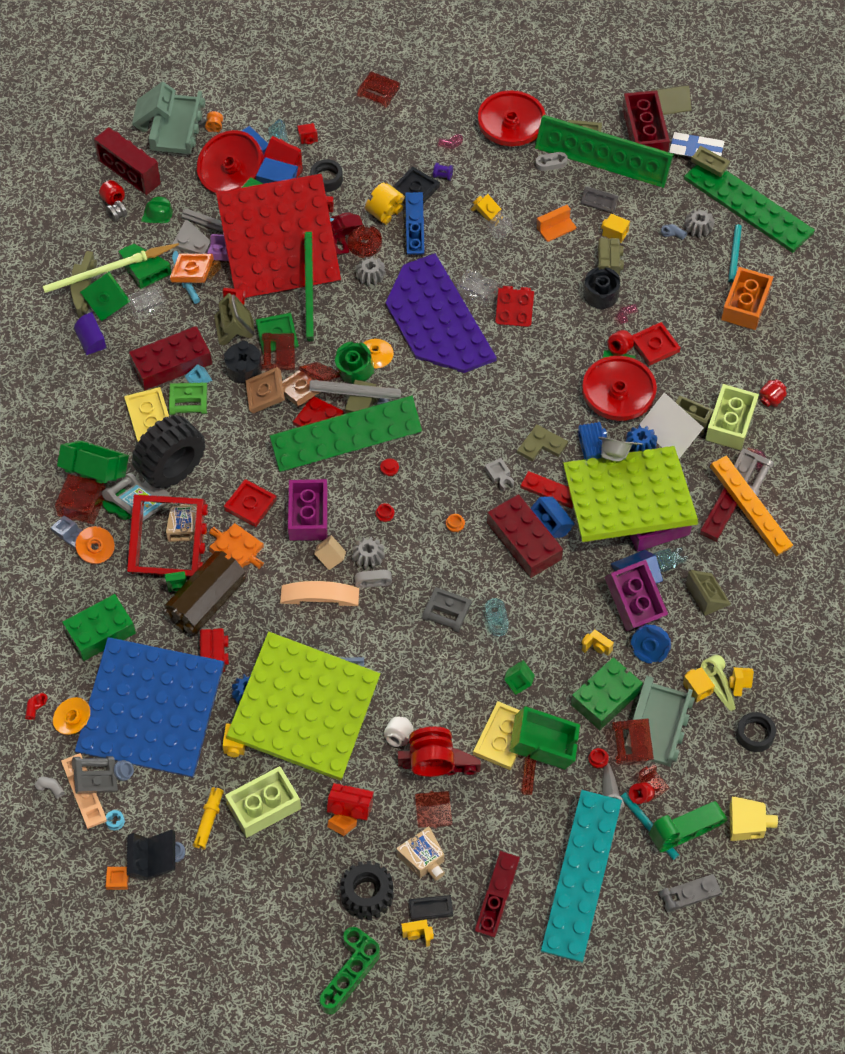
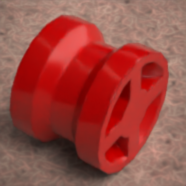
M647 782L632 785L629 789L630 800L636 804L650 802L654 797L652 785Z

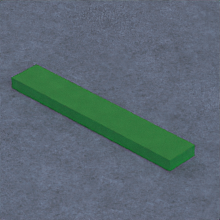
M305 232L306 339L308 341H314L312 232Z

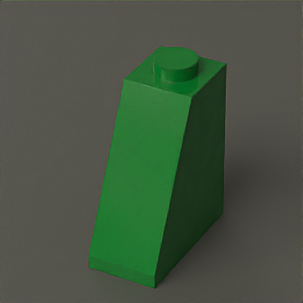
M131 244L118 252L120 260L147 250L136 244ZM158 256L148 258L147 261L142 260V262L124 266L140 289L171 275L170 263Z

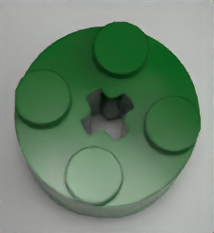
M352 341L344 343L338 348L335 364L340 377L345 382L354 384L355 380L366 381L374 374V362L369 348L364 343H354Z

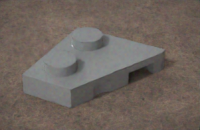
M185 220L172 243H179L178 246L174 247L175 249L191 254H207L211 245L210 240L188 220Z

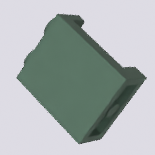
M162 81L138 98L132 125L142 132H147L149 121L155 115L160 114L165 119L170 117L176 90Z

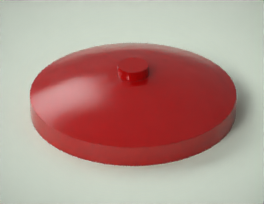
M502 91L489 96L483 101L478 111V126L483 135L494 143L504 146H521L534 141L538 137L542 116L546 114L542 104L533 96L520 91Z
M238 130L222 132L210 139L202 148L197 160L198 177L201 183L214 194L216 192L241 188L250 177L256 180V175L264 161L263 151L258 142L246 132Z
M610 356L598 360L586 371L582 385V393L587 405L598 415L617 421L631 420L646 413L654 403L657 390L656 380L650 369L640 361L626 356Z

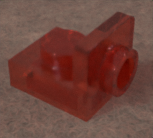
M655 764L651 767H644L639 772L637 783L647 782L652 785L654 789L652 800L669 790V786L656 772L657 766Z

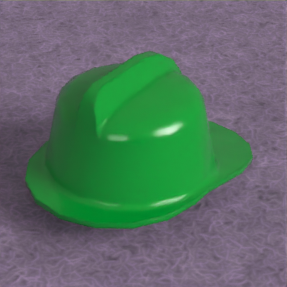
M161 196L151 199L146 204L141 221L146 223L170 222L173 209L169 200Z

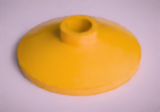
M370 339L363 342L370 350L374 368H382L391 362L394 353L393 348L388 342L381 339Z
M79 697L69 698L57 707L53 716L55 729L64 735L79 732L90 718L89 704Z

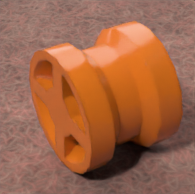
M216 111L209 112L206 116V130L209 132H220L223 122L222 114Z

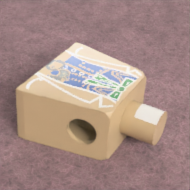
M179 504V506L170 508L166 529L168 542L194 541L197 505Z
M429 826L396 848L397 857L420 878L427 873H430L435 881L444 876L445 872L439 866L444 862V853Z

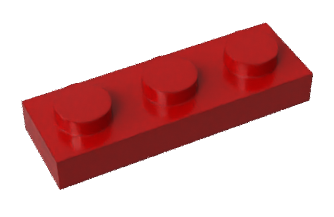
M530 471L527 472L520 485L521 489L541 497H554L559 504L573 509L568 486Z

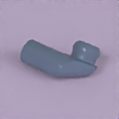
M674 224L661 227V234L665 237L677 236L683 240L687 236V232Z

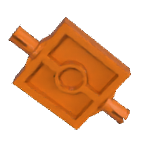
M236 523L223 533L215 527L211 528L209 533L217 538L209 546L211 553L224 551L227 554L225 556L227 559L234 558L242 568L250 563L258 569L264 565V562L256 558L257 553L264 547V544Z

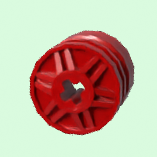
M437 726L424 727L413 731L409 735L410 751L412 753L410 758L411 771L414 774L424 777H436L450 773L454 769L453 742L450 730Z

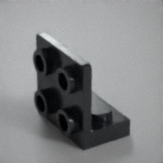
M169 830L150 838L136 833L127 835V875L141 880H149L175 870L174 830Z

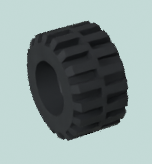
M362 861L358 862V866L355 867L354 864L350 866V872L346 870L344 878H341V901L344 904L345 910H350V915L353 917L357 914L358 919L363 920V916H367V920H372V916L375 915L377 919L381 917V912L385 914L388 911V906L391 907L394 897L392 876L390 873L387 874L385 867L380 868L379 863L376 862L375 865H372L371 861H367V864H363ZM364 882L374 883L380 889L371 898H362L354 891L359 884Z

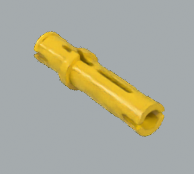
M212 787L207 804H204V813L193 843L195 848H200L201 846V849H206L216 814H219L220 811L219 804L224 794V791L220 788Z

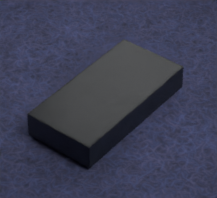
M451 895L409 899L411 921L453 917Z

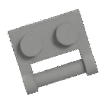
M743 448L734 466L747 484L757 464L761 463L763 465L753 485L750 486L756 496H758L759 488L769 468L773 467L774 462Z

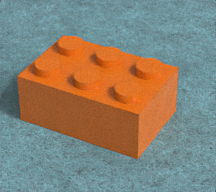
M739 267L725 302L721 320L756 330L771 290L773 276Z

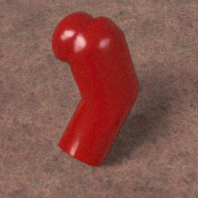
M45 693L36 694L28 700L25 719L35 720L36 710L44 706L48 700Z

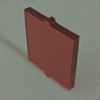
M319 362L299 366L298 369L319 381H328L340 377L339 372Z
M430 791V793L415 794L418 828L429 826L436 829L438 826L452 825L449 791Z

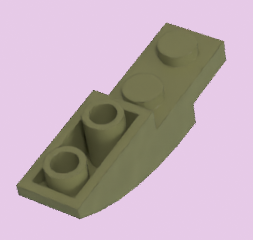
M86 251L82 264H74L71 276L96 268L97 260L94 259L93 252ZM92 277L71 284V295L78 318L88 312L89 304L80 291L91 284Z

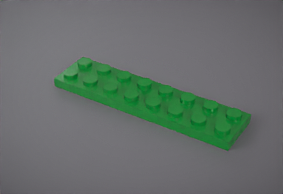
M546 115L542 116L535 149L548 153L562 152L567 155L568 159L662 188L666 185L674 154Z
M696 165L684 175L685 181L792 253L814 234L815 229L727 170L719 177Z
M413 395L275 433L269 435L278 470L281 472L422 431Z

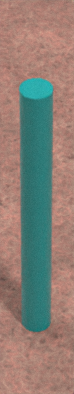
M739 224L735 225L728 279V282L733 283L737 272L742 226Z
M627 792L621 795L624 803L650 832L653 826L650 819L636 803L630 800ZM674 848L666 851L672 860L679 857Z

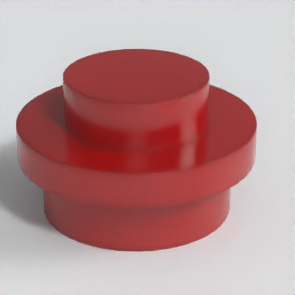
M385 459L380 465V470L384 475L393 476L399 471V464L394 459Z
M384 503L376 509L378 520L389 522L394 518L395 511L391 505Z
M596 748L590 752L588 761L595 768H603L609 762V755L605 750Z

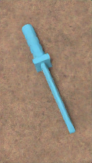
M174 251L172 256L175 264L178 258L177 251ZM182 282L183 288H186L192 301L195 304L199 303L200 299L192 283Z

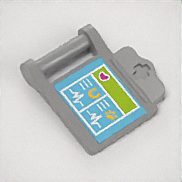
M132 473L126 474L123 480L110 489L106 488L102 491L104 499L114 502L131 515L134 494L168 497L166 490L152 487L146 480L141 483ZM127 485L132 486L118 497L115 495ZM144 502L143 521L164 507L166 503Z

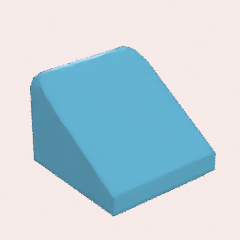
M198 364L185 375L189 383H208L212 381L205 368Z

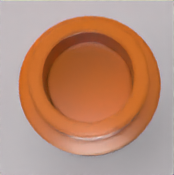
M452 514L446 520V527L451 532H460L465 526V521L459 514Z

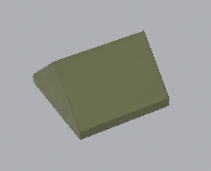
M688 85L651 90L658 91L663 115L692 111L690 88Z
M694 570L688 572L686 587L704 616L731 605L712 573Z

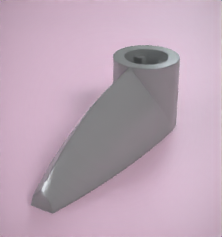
M607 764L603 771L602 793L604 796L622 800L620 816L624 802L619 794L611 766Z

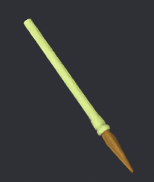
M179 243L150 248L131 257L43 286L44 292L47 293L133 263L142 262V260L147 261L148 258H155L178 246Z

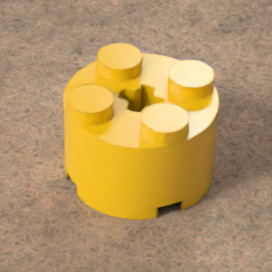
M383 182L373 190L371 201L368 199L365 205L367 212L387 225L394 213L398 215L402 211L403 206L401 204L405 196L390 184Z

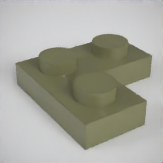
M536 424L518 448L517 454L532 462L542 449L559 457L567 447L568 441Z

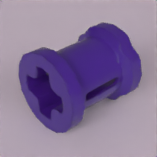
M436 162L433 178L442 177L450 181L453 174V165L444 166Z

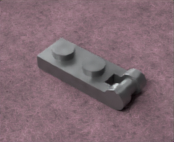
M714 874L672 888H665L659 892L661 899L665 901L666 905L664 907L667 913L722 894ZM677 895L679 901H673L672 896Z

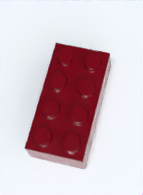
M658 91L624 93L622 109L630 141L668 152L670 140Z
M108 127L94 138L98 161L147 196L161 184L157 160L154 157L148 156L141 148H137L130 140L123 138L119 132Z
M197 326L129 351L131 364L144 390L186 375L197 364L202 367L212 365L211 352Z
M519 494L487 512V524L530 578L562 560L563 548Z

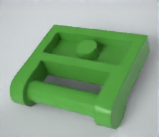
M207 382L170 383V415L192 412L207 414ZM201 402V405L176 406V403Z

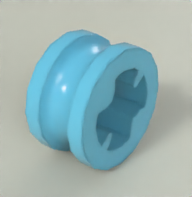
M112 810L106 815V825L110 830L116 831L124 826V816L120 811ZM114 816H117L118 820L120 819L116 824H112V821H110L113 820Z

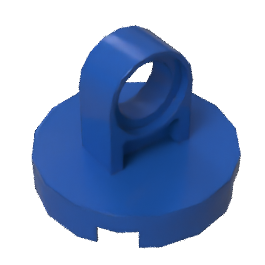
M644 625L639 627L633 634L631 645L633 646L635 656L646 663L662 662L670 652L671 640L662 628L656 625Z

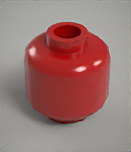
M109 180L101 185L99 195L102 200L112 206L117 200L123 201L125 191L116 181Z
M619 330L609 337L607 346L612 354L621 356L632 350L634 339L628 331Z
M777 379L775 381L769 380L759 391L760 401L767 407L770 405L777 407L787 396L786 386Z

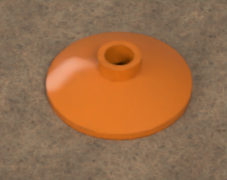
M93 526L79 533L75 546L82 560L91 564H100L112 556L115 544L112 535L106 529ZM95 544L98 546V549L93 550L91 546Z

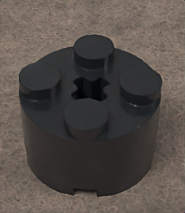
M598 267L590 270L586 275L583 297L585 301L592 307L600 310L613 306L619 298V275L614 270L606 267L605 269H599Z
M242 340L229 347L224 353L226 373L233 382L239 384L246 383V380L261 374V353L253 344Z

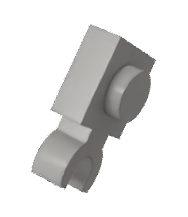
M502 458L485 465V471L493 483L500 482L499 487L503 492L506 488L505 483L514 487V480L509 477L510 470Z

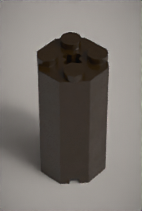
M215 551L164 605L165 609L162 613L175 623L174 627L181 633L186 631L189 634H196L246 580V577H243L245 570L234 558L227 559L225 557L227 554L224 551Z

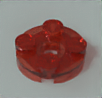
M362 225L348 234V248L353 254L361 258L372 256L382 247V235L377 228L373 226L369 228ZM362 239L368 240V242L363 243Z

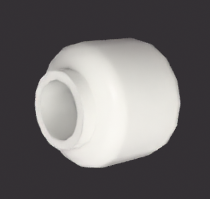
M393 717L384 731V737L391 746H404L409 741V735L414 731L413 725L405 717Z

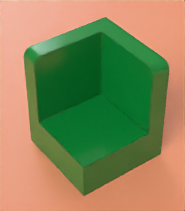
M522 660L507 670L504 680L516 695L532 686L535 675L525 661Z

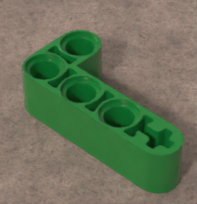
M714 801L673 820L669 815L659 818L654 822L649 836L658 851L663 853L725 824L728 818L719 804Z
M357 927L346 929L343 937L345 948L353 955L320 995L321 1010L326 1014H335L380 958L379 944ZM350 937H357L359 939L355 943L348 941ZM373 949L376 953L374 955H367L365 951ZM356 965L362 967V970L359 972H354L351 969ZM342 982H346L349 984V986L345 989H341L338 987V985ZM326 1000H334V1004L329 1003L328 1005H326Z

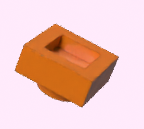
M334 815L328 820L327 827L345 836L356 827L357 819Z
M107 867L106 889L128 890L129 875H127V867Z

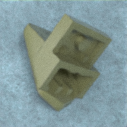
M228 293L218 303L220 310L214 315L218 341L221 345H226L236 335L252 338L255 334L251 312L235 295Z

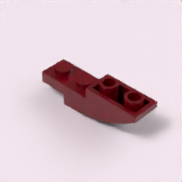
M452 748L455 767L450 773L445 775L451 776L457 772L474 775L476 772H480L481 761L464 751ZM398 751V766H402L404 769H411V751Z
M503 851L499 852L475 932L496 937L520 861L519 856Z

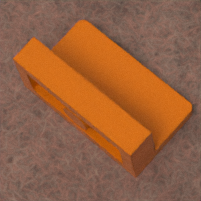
M568 205L537 218L536 228L547 242L577 228L570 219L571 209Z

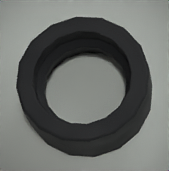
M323 159L312 165L310 175H316L322 171H333L337 174L334 179L323 180L325 192L337 190L342 185L343 172L339 163L334 160Z
M750 712L744 715L739 721L736 731L739 744L751 752H763L769 749L776 735V727L773 720L760 712ZM752 722L762 724L768 731L767 738L761 742L750 740L744 734L746 725Z

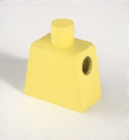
M738 797L731 798L730 841L764 838L766 827L777 828L778 816L766 815V805L764 803Z

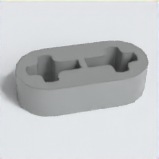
M562 152L540 155L536 158L535 167L540 171L564 168L567 165L568 158Z
M389 570L363 571L355 575V585L358 588L388 586L392 583V575Z

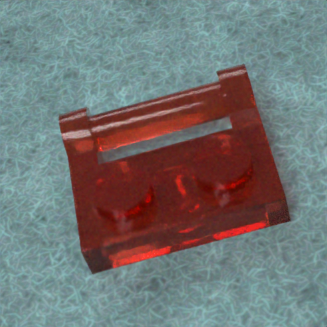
M371 71L359 87L357 96L361 98L366 97L381 103L382 106L387 108L400 89V82ZM370 89L372 91L385 95V97L376 95L366 90Z
M263 333L264 363L262 364V370H271L276 367L280 370H295L294 333ZM271 341H276L275 364L271 363Z
M649 718L612 723L618 755L616 757L617 764L654 759ZM629 728L632 754L626 755L623 729Z

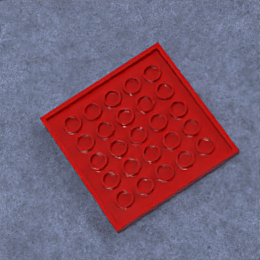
M322 174L216 192L234 289L244 290L245 298L305 287V232H312L313 285L341 280Z

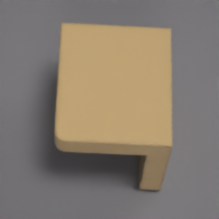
M331 535L316 546L314 554L330 570L344 560L346 551Z

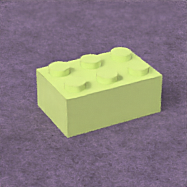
M723 384L705 440L742 450L759 394Z
M280 766L225 795L227 806L246 838L301 809L300 798Z

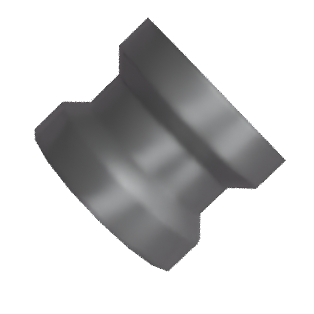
M120 200L115 201L114 205L106 207L108 215L114 222L118 221L121 216L125 217L127 215L126 208Z

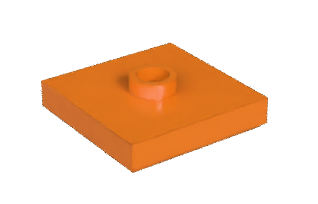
M179 254L170 276L171 282L205 283L214 260L213 254Z

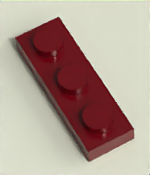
M725 487L700 530V535L716 542L719 540L738 505Z

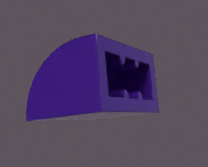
M90 312L80 317L74 325V330L86 356L106 349L105 339L93 313Z

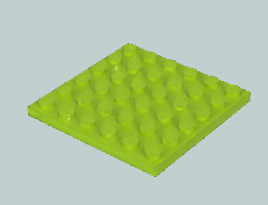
M675 446L647 449L643 452H629L627 457L621 461L590 458L587 461L585 459L563 463L582 542L698 525V518Z
M268 631L226 739L325 776L342 780L381 673Z

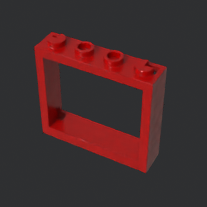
M134 494L127 572L165 575L185 571L186 577H191L204 564V562H201V555L205 554L203 535L207 533V523H204L205 516H208V504H206V501L198 498ZM144 502L197 505L192 570L139 567Z

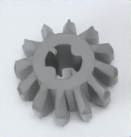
M699 208L698 211H695L693 209L691 213L687 214L684 226L687 233L691 232L692 237L695 234H698L699 238L701 234L707 237L708 233L713 231L715 221L711 213L707 214V210L701 211Z
M365 256L364 260H359L355 268L357 280H360L361 284L367 282L368 287L372 282L375 286L377 281L382 283L383 277L386 274L384 263L381 262L380 258L374 259L373 256L371 259Z
M363 537L362 542L356 541L355 546L352 548L353 560L357 561L358 567L364 564L365 570L368 568V565H371L374 569L375 564L381 565V559L385 557L383 552L384 546L380 544L379 539L373 541L372 537L369 540Z

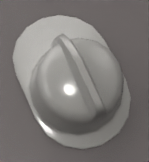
M598 437V439L602 440V457L612 461L625 459L632 445H643L642 443L621 442L610 438Z

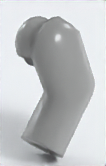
M42 776L35 782L37 790L43 791L45 788H48L56 799L65 794L56 779Z

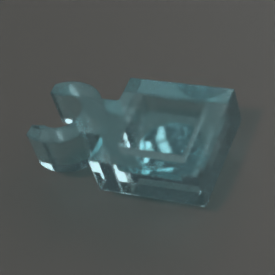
M682 547L677 548L673 553L670 548L653 553L657 557L661 572L674 569L678 563H684L687 560L688 556L681 557L679 555L683 551Z

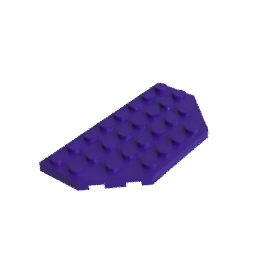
M436 253L404 264L386 300V307L415 359L429 361L435 365L452 368L461 373H466L497 361L496 355Z

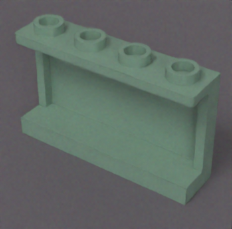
M198 91L197 97L175 95L171 116L167 119L160 114L154 116L149 135L150 150L191 154L192 148L196 146L195 135L199 133L198 123L202 120L201 110L205 108V98L202 96V91Z
M646 676L623 753L671 767L672 761L677 762L680 750L676 749L678 743L682 744L685 732L681 731L682 726L687 727L690 717L689 714H686L687 709H692L695 697H691L692 689H689L688 693L654 684V678Z

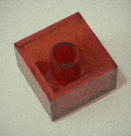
M68 474L55 503L57 515L94 525L103 504L104 497L102 491L106 489L105 484L96 482V480Z

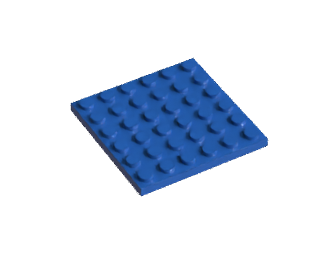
M108 637L89 701L90 718L80 731L75 752L98 758L113 756L116 762L126 760L135 766L194 778L224 668V661Z

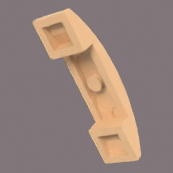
M304 581L285 584L281 588L280 604H300V601L333 602L339 603V606H358L359 588L326 581Z
M81 753L61 760L86 827L89 829L107 822V819L96 793L76 794L72 758L81 757L83 759ZM82 767V771H87V768Z

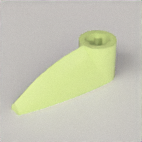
M713 655L705 659L701 667L715 685L714 692L730 711H733L736 708L731 688H729L728 680L723 672L725 668L724 659L720 655Z

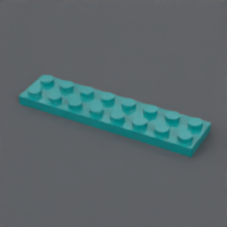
M581 790L541 952L583 963L622 800Z

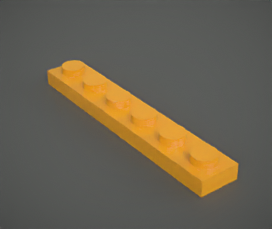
M727 455L713 462L710 468L777 557L792 548L793 544Z

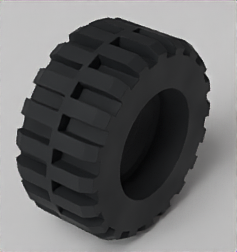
M176 415L165 417L162 421H157L154 426H150L147 432L142 434L140 441L136 443L135 450L132 453L133 467L152 487L163 489L176 485L180 480L183 481L187 478L186 476L189 473L191 474L195 466H198L200 463V458L203 457L206 447L204 436L185 417Z

